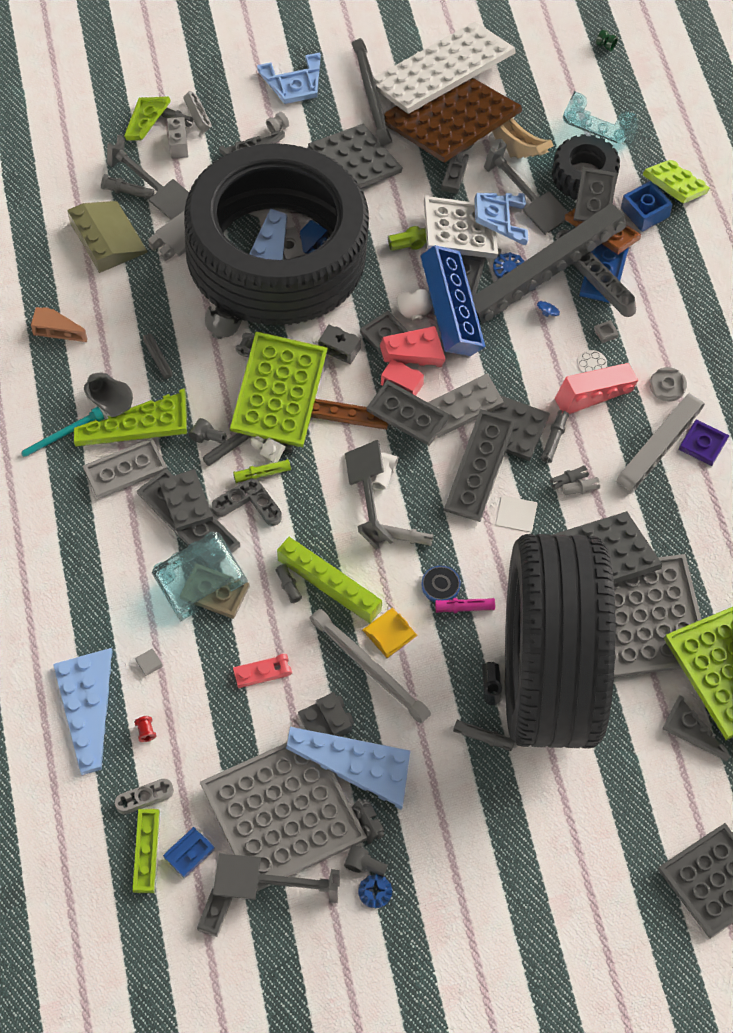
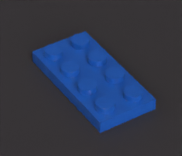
M600 244L591 251L619 281L621 280L629 247L620 254H616L603 244ZM584 276L579 296L610 303Z

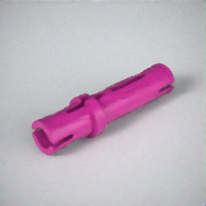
M453 598V600H435L436 613L453 612L454 614L462 611L495 610V599L458 600Z

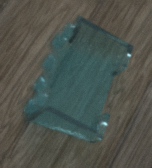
M574 91L563 114L565 123L617 144L626 146L634 141L638 133L637 115L623 112L619 115L614 125L591 116V112L585 110L587 98L583 94Z
M218 532L208 533L205 538L191 543L188 548L181 552L174 553L166 561L157 563L152 570V575L180 622L198 612L193 605L195 602L227 584L230 590L233 591L248 582L242 569Z

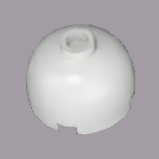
M419 289L415 290L416 293L410 294V291L398 295L397 306L400 313L407 318H412L413 321L422 320L423 316H426L432 309L433 303L429 290Z

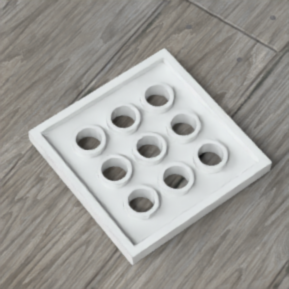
M425 196L424 215L427 250L437 245L460 251L461 255L497 259L496 232L475 222V217H473L475 216L474 202Z

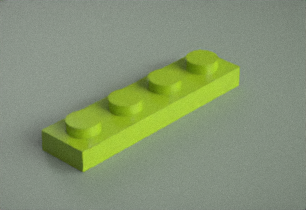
M138 809L133 893H155L159 809Z

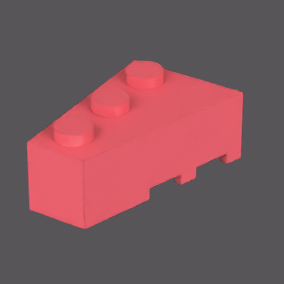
M435 326L383 337L380 343L384 362L390 363L393 359L404 364L414 363L420 366L436 365V367H442L446 360Z

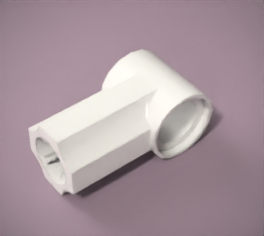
M381 452L384 472L373 476L371 479L372 486L380 491L386 490L391 473H394L398 462L397 456Z

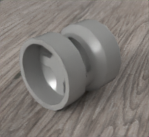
M279 112L274 118L270 117L267 119L266 125L271 133L280 132V129L289 127V120L283 112Z

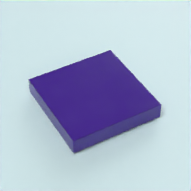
M696 419L678 450L713 466L729 435Z

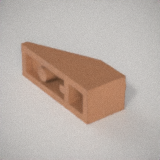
M36 307L31 323L33 335L87 342L86 330L54 309Z

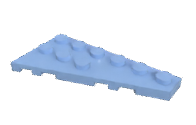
M270 208L249 253L250 255L264 259L283 260L287 214Z

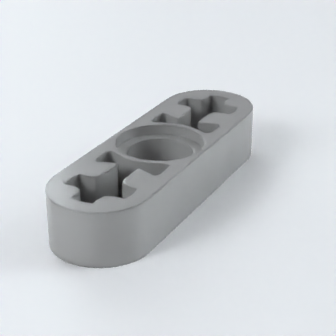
M188 91L183 96V99L196 126L202 132H206L212 127L211 122L198 96L194 92Z
M160 779L122 793L115 799L116 809L121 814H129L138 809L169 799L174 792L173 785L168 779ZM162 785H165L167 788L166 793L160 791ZM153 788L155 789L157 797H154L152 791ZM148 792L150 798L147 801H141L138 798L139 794ZM132 796H135V800H136V803H137V804H135V805H134ZM122 800H126V802H129L127 803L128 807L124 808L123 805H121Z

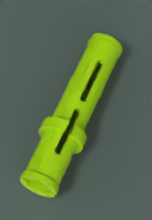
M289 459L258 467L250 466L249 469L237 472L234 471L233 476L235 483L249 479L257 480L260 477L291 471Z

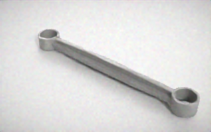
M318 609L310 616L312 624L318 630L325 631L366 673L402 703L417 722L423 723L431 715L430 710L424 703L419 700L416 701L388 672L372 660L371 656L337 628L323 610Z

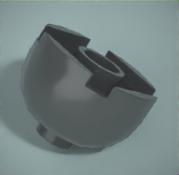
M209 306L205 314V325L212 332V336L217 339L233 336L238 331L242 319H237L234 315L227 314L221 308L216 307L215 310H211L212 306Z

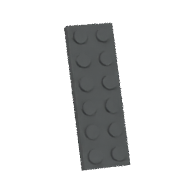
M480 409L445 504V512L481 522L516 424L515 419Z
M165 468L137 490V494L212 569L240 547V542L214 516L211 521L176 531L159 485V480L173 476Z

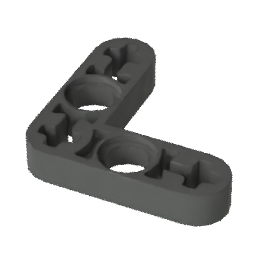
M249 479L212 502L213 514L218 517H223L251 501L268 525L276 526L282 520L280 508L256 479ZM249 487H256V490L253 491V489H249ZM235 494L242 496L239 501H233L231 497ZM260 499L268 500V503L264 506L259 505L257 502ZM217 505L224 506V509L217 508ZM270 509L271 513L273 515H276L277 518L274 519V517H270V512L268 510Z

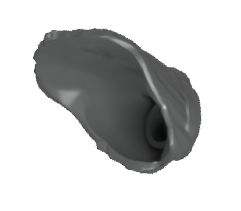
M103 372L93 373L88 377L84 385L85 395L108 416L116 417L130 410L133 393L126 383L117 381Z

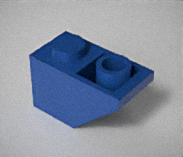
M310 220L300 230L303 252L309 254L322 246L328 240V230Z

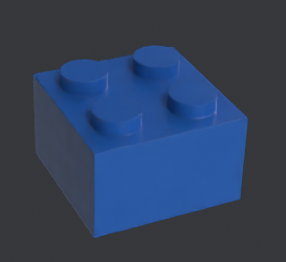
M649 181L623 195L621 209L638 229L643 232L670 217L673 204L652 181Z

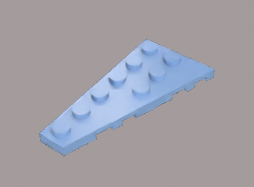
M112 648L53 664L81 775L102 770Z
M290 727L286 749L306 760L310 759L320 764L321 768L335 772L338 777L365 791L368 790L378 795V798L381 800H387L393 803L396 808L402 810L410 750Z

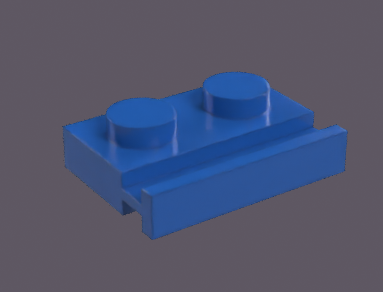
M193 827L163 855V858L185 879L215 850V847Z

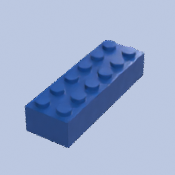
M434 245L420 255L443 347L445 352L471 357L486 346L461 253L457 250Z

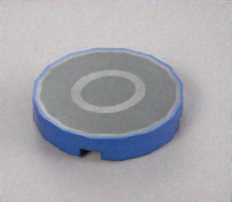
M435 566L424 574L422 578V591L427 599L433 602L435 600H453L459 593L461 582L458 574L453 569L446 566Z

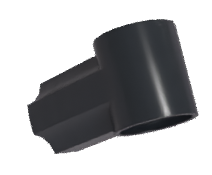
M487 662L482 664L483 699L489 705H496L500 702L502 693L499 664L495 662ZM489 691H495L496 694H490Z

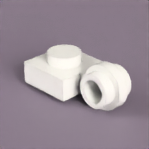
M259 436L252 437L250 440L252 441L250 445L257 449L263 447L260 455L273 462L279 461L286 446L270 438L267 439L266 443H264L265 439Z

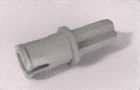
M598 477L583 481L579 479L578 482L563 484L562 492L564 495L584 494L585 491L600 489V484H594L600 481Z

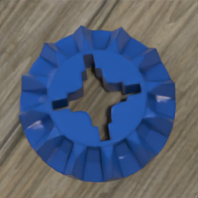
M378 874L368 875L359 885L358 894L360 900L370 908L385 906L392 896L391 883H389L385 876L382 877ZM375 883H377L378 889L381 890V892L377 893L376 899H374L373 892L369 891V889H373Z

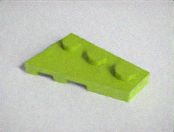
M169 96L138 98L124 135L127 141L143 140L170 104Z

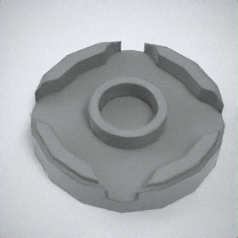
M660 368L651 376V392L663 401L678 400L686 391V377L675 368Z

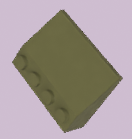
M118 201L82 203L67 210L71 226L99 273L147 253L145 246Z

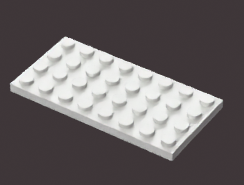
M474 21L410 58L403 60L401 63L390 67L383 73L374 77L376 89L380 94L409 114L516 53L515 47Z

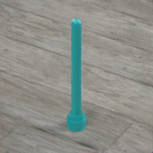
M96 406L91 409L88 416L22 450L21 455L23 457L29 456L72 433L75 427L95 420L98 422L104 420L102 411Z

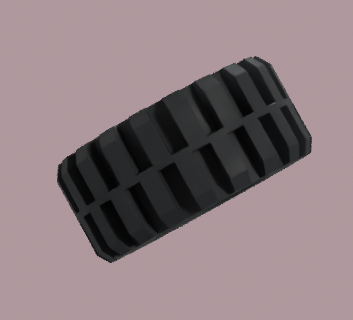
M581 134L579 137L576 135L571 137V140H565L563 144L559 145L554 156L552 175L554 183L557 184L556 187L563 191V194L567 197L571 196L572 199L577 200L581 171L575 169L573 165L588 163L594 165L599 170L619 173L620 157L617 150L612 148L613 145L610 142H605L604 138H597L596 135L586 136V134Z

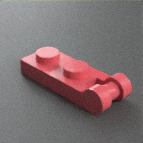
M280 654L274 658L233 667L238 688L291 675L292 670L287 663L289 661L288 655ZM280 665V669L275 670L274 666Z

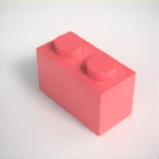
M393 359L381 374L382 386L388 380L415 396L424 385V375L420 371L413 370L404 363Z

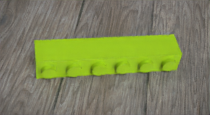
M290 536L277 549L279 562L286 564L289 569L367 623H372L382 611V600Z

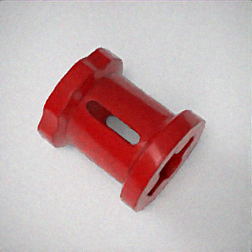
M142 716L134 721L135 726L138 727V739L140 742H148L157 737L156 732H153L151 724L153 720L150 716Z

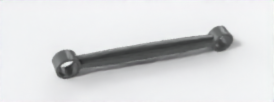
M359 38L352 41V47L358 58L366 96L377 128V138L381 146H386L392 143V138L386 127L379 93L377 92V86L367 57L368 51L363 39Z

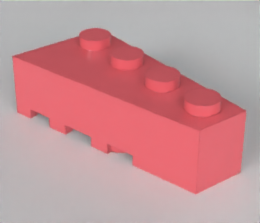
M629 363L567 376L554 399L560 410H562V414L563 411L571 414L632 392L638 379Z

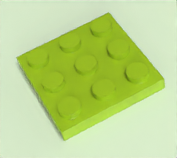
M667 160L649 167L642 174L683 204L707 194L710 189L703 180L697 179L689 170L678 166L679 164L674 160Z

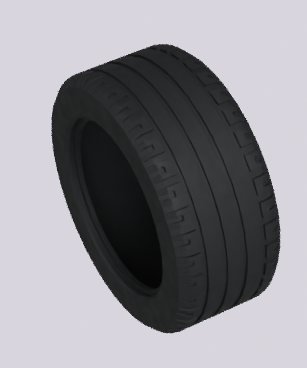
M268 143L247 146L234 150L232 153H227L202 171L191 186L186 199L184 211L185 249L190 275L206 299H209L212 304H215L217 308H221L227 314L234 315L236 318H241L244 321L284 326L285 324H299L300 322L314 320L316 317H322L323 314L326 315L329 311H333L335 307L340 306L351 295L363 274L369 228V210L365 195L356 179L348 173L347 169L343 168L335 160H331L330 157L309 148L290 144ZM271 208L295 211L313 219L320 226L328 230L329 239L318 249L304 256L286 260H271L259 258L238 249L223 233L233 222L242 216L254 211Z
M524 534L513 545L506 603L505 700L509 736L518 746H548L549 748L581 747L589 749L596 747L605 736L613 693L616 617L611 557L607 545L599 537H585L584 535H570L569 537L568 535L551 536L550 534H537L535 536L534 534Z

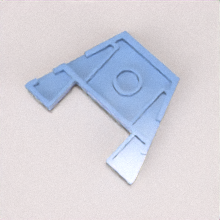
M320 53L305 55L308 69L275 75L272 62L257 65V71L284 104L317 98L321 55Z
M476 193L474 198L475 222L522 245H526L528 242V230L511 226L509 206L519 209L525 207V194L519 193L518 196H512V193H506L505 196H497V193Z

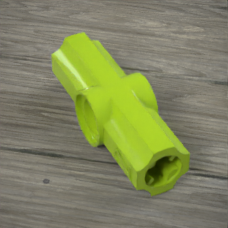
M412 226L405 232L389 235L388 243L390 250L394 251L408 247L413 250L422 248L427 243L426 228L420 229L418 226Z

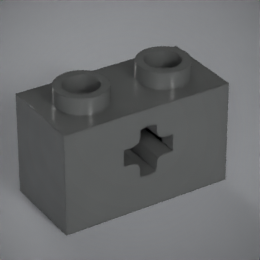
M329 324L319 338L318 346L328 348V355L351 365L361 349V338L355 334L343 331L340 327H334Z

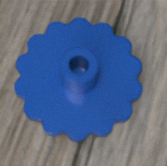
M546 301L537 303L544 316L560 315L558 308Z

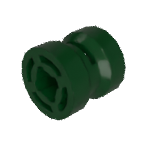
M603 29L597 36L596 44L604 46L606 50L611 52L619 38L614 34L610 35L607 30Z

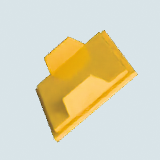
M393 607L362 629L386 658H389L418 636L409 626L408 622Z

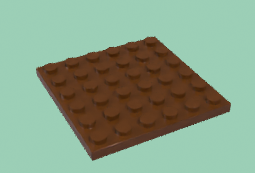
M471 78L409 114L396 105L384 113L386 127L445 163L522 112V106L480 81Z

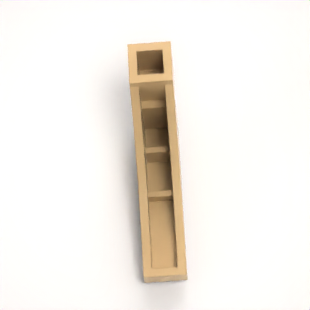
M513 118L492 131L495 140L502 139L507 144L506 149L510 158L517 157L519 159L536 155L541 156L548 153V149L553 147L551 140H544L533 136L524 130Z

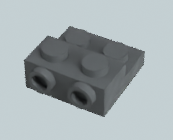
M334 692L317 699L316 704L298 711L301 722L305 729L309 731L342 737L352 732V724L354 723L349 712L345 713L342 708L345 706L340 695L336 697Z

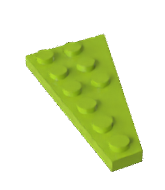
M185 388L179 390V393L175 395H164L161 400L155 402L150 400L131 407L130 410L116 417L108 416V419L100 422L95 420L75 427V447L187 434Z

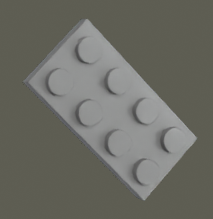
M488 373L428 402L448 413L450 417L438 433V438L477 419L480 409L492 412L504 406V401Z
M153 438L83 465V470L97 499L154 477L165 468L167 469Z

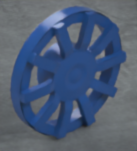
M511 252L500 254L494 260L493 272L500 279L504 274L506 275L525 261L520 255Z

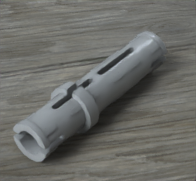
M380 524L394 539L409 541L410 544L432 545L433 534L417 532V529L408 530Z

